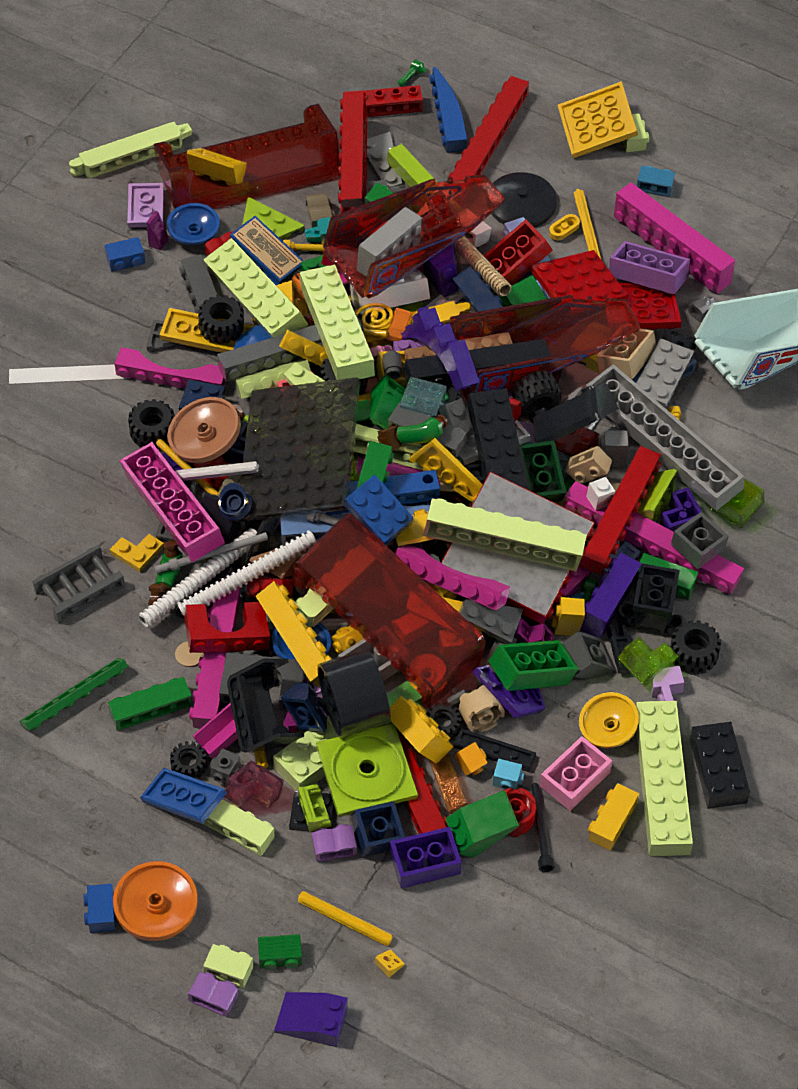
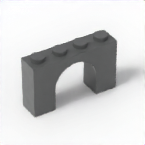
M238 652L226 653L219 691L220 704L231 703L227 688V681L230 675L263 658H283L276 656L264 657L257 654L245 655ZM288 659L289 663L276 669L278 680L281 683L280 697L295 683H304L305 672L296 659ZM279 697V710L288 711Z

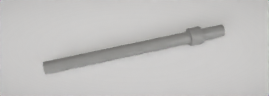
M267 533L220 546L194 562L268 540ZM188 557L173 558L167 563L155 566L156 573L167 570L174 571L180 569V566L190 564L191 561Z

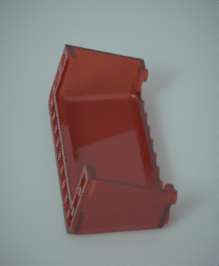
M318 103L305 108L303 112L304 123L202 147V149L247 163L243 182L235 185H227L226 181L221 179L220 181L212 180L206 174L204 176L195 174L194 170L189 169L187 151L173 155L172 147L168 142H159L153 145L157 168L173 208L176 209L181 205L189 203H200L216 209L247 201L248 197L256 199L337 178L339 176V166H341L339 162L337 131Z
M347 513L294 564L293 584L301 589H306L309 586L312 591H316L326 604H330L340 617H344L354 630H358L368 643L373 644L380 655L389 659L394 668L399 669L409 682H413L417 686V692L422 696L421 704L425 705L428 709L479 667L486 644L484 636L352 514Z

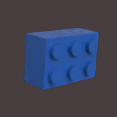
M373 475L350 494L344 502V506L382 548L408 528L414 519L376 475Z

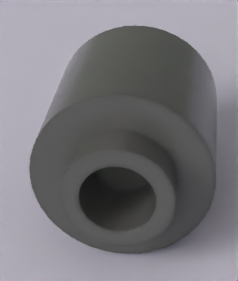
M388 351L383 355L384 374L391 379L399 378L403 371L401 354L396 351Z

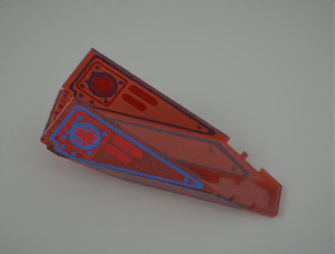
M485 175L465 176L464 180L453 181V178L449 177L445 182H436L435 179H430L330 217L323 245L325 249L324 254L331 262H334L333 264L341 274H344L345 279L354 287L361 298L367 296L369 299L377 296L471 232L505 201V197ZM405 207L422 217L419 245L370 263L367 276L357 271L359 245Z
M573 295L451 316L449 320L457 340L509 332L513 344L545 339L551 354L549 357L476 370L480 382L472 387L462 389L466 401L470 393L505 388L510 392L518 380L536 371L554 373L595 355L640 330V325L627 299L606 298L605 301H594L590 296H587L586 300L573 299Z

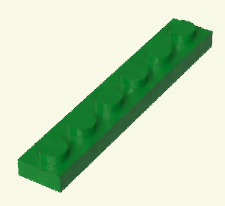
M116 658L19 721L20 724L28 730L39 728L42 725L41 722L56 717L61 709L73 706L75 700L88 696L95 687H101L108 682L109 678L121 675L124 672L123 669L128 667L125 659Z

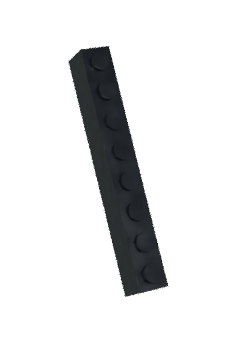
M545 339L469 350L478 378L482 373L550 361L552 358ZM437 355L406 359L403 372L409 388H422L436 383H452L445 366ZM548 362V363H543V364H537V365L527 366V367H522V368H516V369L501 371V372H495V373L485 374V375H482L481 377L486 376V375H491V374H497V373L507 372V371H511V372L513 373L514 371L519 370V369H524V368H529V367H535V366H538V367H539L538 370H542V369L548 367L549 362Z

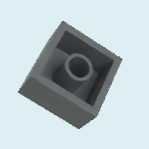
M700 512L674 531L671 546L699 569L725 550L729 536L705 514Z

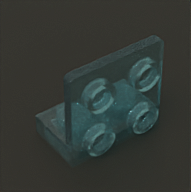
M410 377L401 399L400 407L436 416L440 405H444L446 401L447 386Z

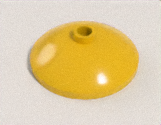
M606 692L594 696L583 706L579 716V727L582 735L592 745L600 748H615L625 744L634 736L639 725V713L636 705L627 696L615 692ZM609 725H614L613 728H608Z

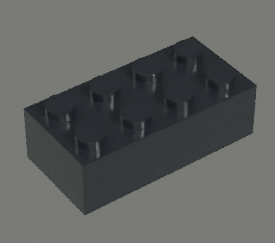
M732 722L693 726L689 739L707 809L746 804L750 789Z

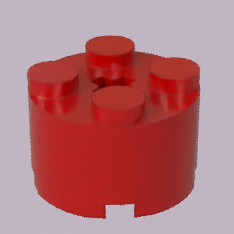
M508 788L504 791H506L519 827L508 835L518 837L533 827L536 815V802L533 795L527 790Z

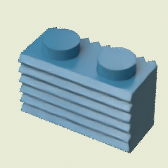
M641 165L637 187L647 193L670 197L675 172L669 169L662 170L652 166Z

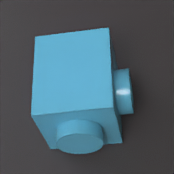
M498 759L493 776V786L503 790L508 788L517 789L518 784L522 785L525 773L521 772L522 764Z

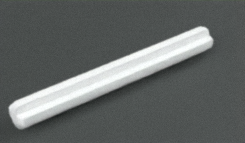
M246 462L176 470L175 472L182 481L257 473L259 464L257 462Z

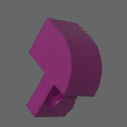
M520 617L514 637L517 639V643L553 641L554 634L545 624L530 626Z

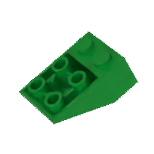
M385 375L371 389L370 420L376 426L388 429V419L398 403L414 407V394Z

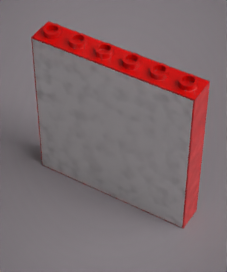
M492 472L488 474L471 508H482L492 513L500 512L509 517H521L526 521H539L548 526H560L562 529L569 531L577 530L582 534H586V540L589 541L595 532L592 529L595 522ZM451 543L441 561L442 564L457 571L481 578L493 579L510 586L507 602L504 606L523 609V615L541 624H544L546 618L551 619L555 610L552 606L554 603H559L563 595L560 591L562 587H567L571 579L568 575L572 571L457 543Z

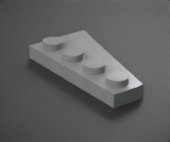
M390 132L368 138L367 161L379 181L387 180V185L389 186L402 185L401 177L387 163L388 151L394 147Z

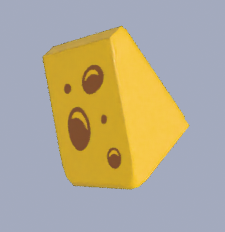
M391 949L375 957V964L388 978L405 965Z

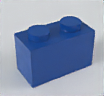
M139 237L104 245L106 259L111 272L145 264L144 250Z
M112 884L87 886V894H83L84 907L88 906V913H84L85 926L89 925L90 933L116 931Z

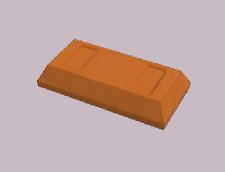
M396 307L394 317L388 329V337L385 339L390 341L403 340L401 333L406 330V326L410 325L413 312Z

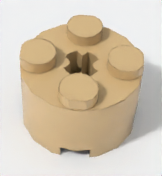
M484 685L470 693H464L459 698L458 710L471 731L473 729H478L479 732L490 730L497 725L496 721L500 716L504 717L505 710L501 703Z

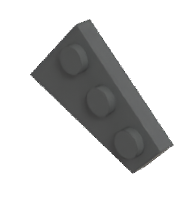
M465 600L462 603L457 619L505 644L512 643L523 609L503 606L498 610H494L475 601Z

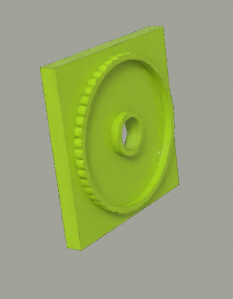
M394 724L369 729L343 738L335 737L316 742V748L338 818L353 814L355 809L389 802L396 804L418 797ZM363 763H370L374 766V770L371 773H363L359 766Z

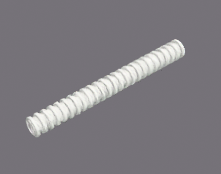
M249 528L248 532H244L234 542L259 534L256 530ZM256 544L213 556L207 563H204L198 570H195L189 577H186L185 581L182 580L180 584L176 585V588L173 587L166 595L164 594L162 598L154 602L153 606L150 605L148 609H144L143 612L139 613V619L142 624L150 628L152 624L157 622L156 620L159 621L161 617L170 612V609L173 610L175 606H178L179 602L182 603L189 595L191 596L193 592H196L198 588L200 589L202 585H205L207 581L214 578L216 574H219L220 571H223L225 567H228L229 564H232L234 560L236 561L238 557H241Z
M308 530L306 534L302 533V536H297L296 540L291 539V542H286L285 546L281 545L279 549L275 548V551H270L269 555L265 554L263 558L259 557L258 561L254 560V563H248V566H243L242 570L238 569V572H232V575H227L226 579L222 578L220 582L216 581L215 585L211 584V587H205L204 591L200 590L199 594L195 593V596H189L188 600L184 599L183 603L179 602L178 607L183 616L185 615V605L205 604L209 606L211 602L215 603L216 599L220 600L221 596L225 597L227 593L231 594L232 590L236 591V588H242L243 584L247 585L248 581L252 582V579H258L259 575L263 576L264 572L268 573L270 569L274 570L275 566L279 567V564H285V561H290L291 557L295 558V555H301V552H306L307 548L311 549V546H317V541L312 532Z

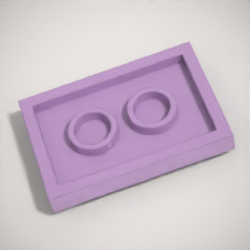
M163 183L128 184V228L147 227L146 222L155 211L159 212L163 222Z

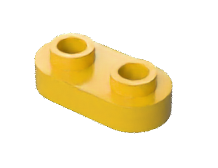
M574 214L565 215L550 226L549 236L553 240H563L578 230L580 224L579 217Z

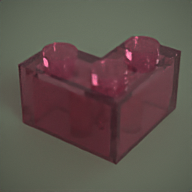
M251 760L228 779L225 790L227 794L224 798L239 807L252 798L269 808L279 799L284 780Z

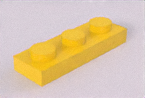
M290 330L286 331L279 347L319 366L323 364L324 359H328L324 346Z

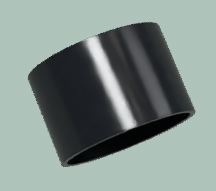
M368 649L317 665L318 680L325 707L339 738L390 723L391 714L385 686L376 661Z

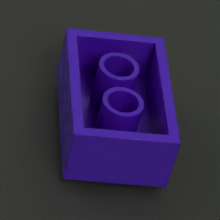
M450 827L390 841V855L401 889L461 874L462 862Z

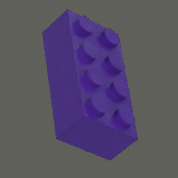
M620 553L617 559L613 558L608 573L605 572L601 578L599 588H595L591 601H587L585 604V617L580 630L591 636L603 637L608 625H610L618 612L619 605L624 602L633 587L642 563L623 553Z

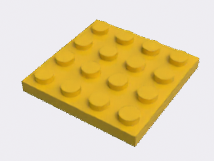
M622 81L558 104L573 158L638 135Z

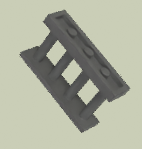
M100 545L89 548L83 554L44 575L38 576L32 581L36 595L44 591L55 605L53 613L54 619L58 624L125 587L122 573L118 571L111 574L100 560L103 558ZM94 563L105 579L95 583L85 571V567ZM77 572L89 588L78 592L67 577ZM58 582H61L72 596L64 602H61L51 586Z

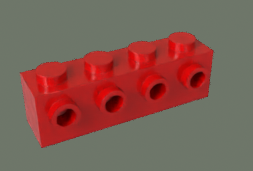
M420 85L364 91L368 117L423 112V97Z

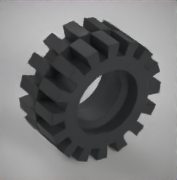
M443 702V706H440V703H436V708L432 705L430 710H427L426 715L435 721L441 717L448 718L451 721L448 726L437 727L440 731L443 730L451 738L450 740L453 739V735L455 737L458 735L461 728V713L458 712L457 707L453 709L452 704H449L448 707L446 702Z
M185 741L184 746L182 743H179V748L175 746L170 754L171 770L195 779L196 775L200 778L207 768L205 749L201 748L200 744L196 746L193 741L191 745H189L188 741ZM192 756L196 758V763L191 766L182 765L181 760L184 757Z

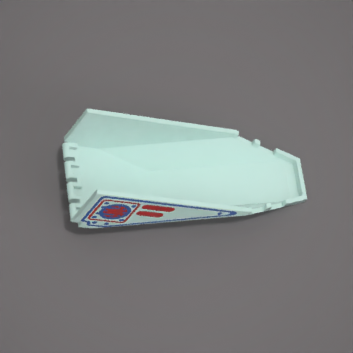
M798 289L712 303L695 334L697 338L695 344L715 364L719 372L724 377L726 376V380L733 388L737 387L739 390L749 388L798 363Z

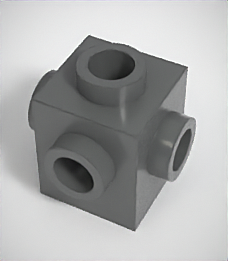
M222 748L218 756L214 757L210 763L211 777L218 783L230 785L232 780L237 779L240 773V756Z

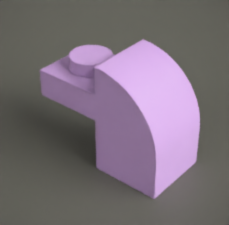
M680 666L664 668L655 675L651 690L652 698L657 697L658 701H674L672 694L683 693L684 679Z

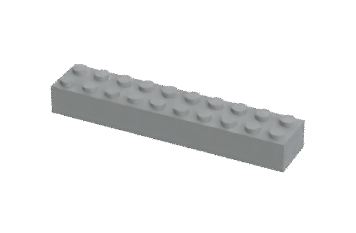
M614 364L586 385V387L591 385L594 388L606 382L619 408L607 416L624 431H627V434L642 447L660 453L659 461L669 470L676 469V476L716 511L744 489L743 474Z

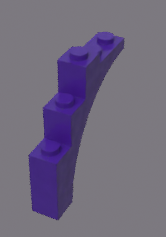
M428 307L418 309V313L412 316L413 324L406 326V330L401 333L402 339L416 338L427 344L445 366L456 391L479 383L480 381L465 340L458 341L455 339L450 323L443 325L440 322L435 307L428 309Z

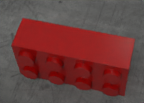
M525 219L483 256L512 286L531 270V265L538 264L553 250L547 240Z

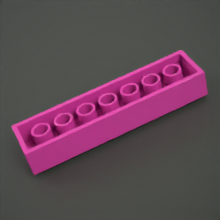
M630 182L616 193L614 217L619 222H622L631 231L638 234L656 250L690 259L689 274L716 294L732 283L735 266L734 258Z
M152 442L119 460L126 477L191 563L225 544L219 527Z

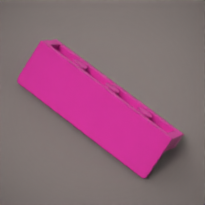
M231 703L193 735L195 741L201 745V748L205 749V753L212 759L218 756L222 748L226 749L238 738Z

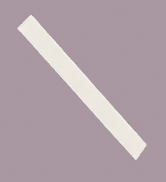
M115 365L9 369V384L126 379L116 375Z

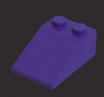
M286 992L274 1033L337 1047L348 1010V998L330 993Z

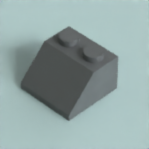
M577 631L562 643L579 668L575 677L589 680L616 671L601 638Z

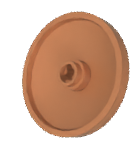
M206 397L195 400L183 407L172 419L168 429V443L175 455L184 461L202 463L213 460L224 454L235 443L241 428L240 416L235 407L225 399Z

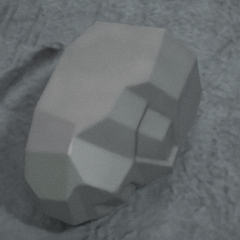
M711 296L700 297L689 305L688 311L693 318L702 322L712 303H716V300Z

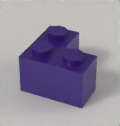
M688 487L671 493L669 502L671 510L661 514L660 525L674 532L702 512Z

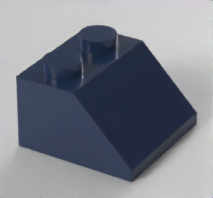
M295 683L280 697L299 730L324 732L327 729V715L323 710L322 703L316 698L314 689L309 684Z

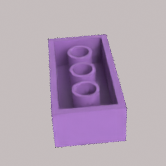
M624 241L610 257L609 271L616 279L664 291L668 294H675L689 277L690 259Z

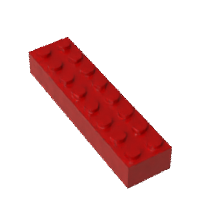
M363 90L343 92V99H340L341 110L343 109L340 112L342 126H339L340 136H342V139H339V147L342 149V152H339V162L342 163L339 166L341 180H338L339 190H341V193H338L341 214L350 211L351 207L359 208L364 206L367 195L368 111Z

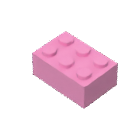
M581 736L541 774L540 787L571 811L611 773L612 760Z

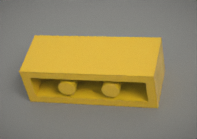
M619 783L616 784L614 790L610 789L606 796V804H601L598 809V818L596 821L592 820L587 831L590 832L589 841L611 851L638 804L639 793Z

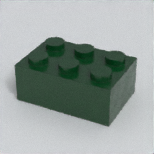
M547 441L520 445L529 490L552 502L563 501L567 492L555 442Z

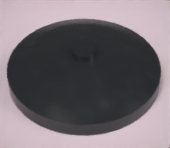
M515 172L506 174L494 181L487 194L489 212L503 225L504 223L524 217L533 227H537L547 222L556 209L557 197L554 188L547 180L532 173Z

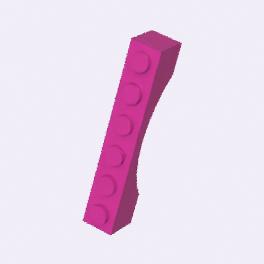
M123 347L120 348L115 361L116 375L123 378L129 377L176 388H186L188 380L221 385L224 388L226 385V381L217 365L208 364L194 369H170L151 362L138 350Z
M408 544L397 548L393 567L494 610H498L506 605L510 586L493 579L481 578L452 569L432 558L425 550Z

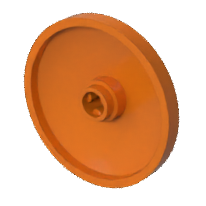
M162 861L146 862L129 870L119 880L113 895L114 913L121 927L130 935L146 941L166 940L181 933L193 920L198 906L197 890L192 878L180 867Z

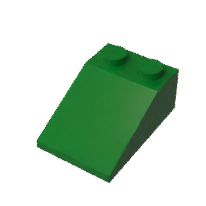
M504 790L464 806L446 818L458 853L471 858L476 857L519 827Z

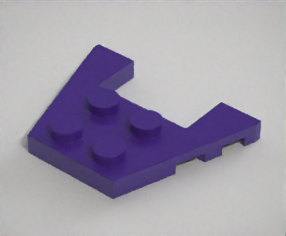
M489 665L477 667L473 671L474 675L515 719L540 713L546 708L539 688L507 691Z

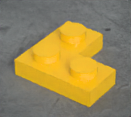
M150 534L137 546L121 537L110 549V554L138 572H141L164 548V543Z

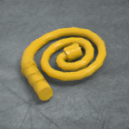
M368 303L355 311L358 316L363 310L373 307L366 310L362 315V323L367 327L363 328L364 336L388 337V330L377 329L386 327L392 322L394 315L393 310L389 306L382 303ZM382 308L386 309L389 312L390 316L387 321H385L387 317L386 311ZM378 312L383 314L382 318L379 320H377V317L379 315ZM369 313H371V322L379 325L368 324L366 322V316Z

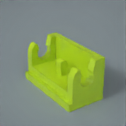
M318 784L298 787V796L309 832L316 831L319 828L331 827V821Z

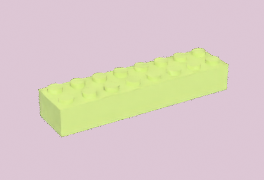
M232 238L204 259V262L215 277L241 303L244 309L271 338L285 334L287 330L296 331L308 326L301 312Z
M331 265L300 272L301 290L338 384L375 376L373 356L336 266Z
M444 499L431 500L423 536L572 571H577L586 540V534H582L577 530L569 531L562 529L560 526L544 525L539 521L531 522L521 517L505 516L500 512L492 513L482 508L466 507L462 503L453 504Z
M677 701L636 702V708L639 713V725L636 734L649 856L690 855L693 841Z

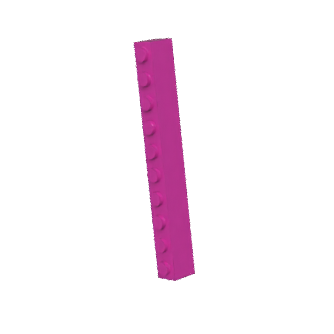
M575 481L564 496L562 507L595 522L594 524L598 526L607 507L595 511L586 497L588 487ZM633 513L634 519L631 526L625 528L627 532L624 540L655 557L697 571V578L702 582L708 583L718 588V590L731 595L742 577L743 567L717 555L697 569L671 546L673 531L638 513Z

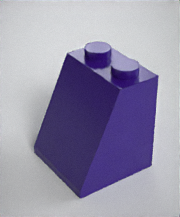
M449 234V235H447V236H445V237H443V238H441V239H439V240H437V241H434V242H432V243H430V244H433V243H435V242H438V241H441V240L446 239V238H448V237H451V235ZM447 239L419 250V252L425 250V253L421 255V261L424 262L422 265L425 277L444 298L459 291L453 281V278L459 275L454 244L452 243L443 249L453 242L452 239Z

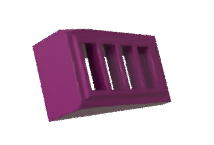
M155 211L146 222L148 244L152 248L161 250L169 239L160 214Z

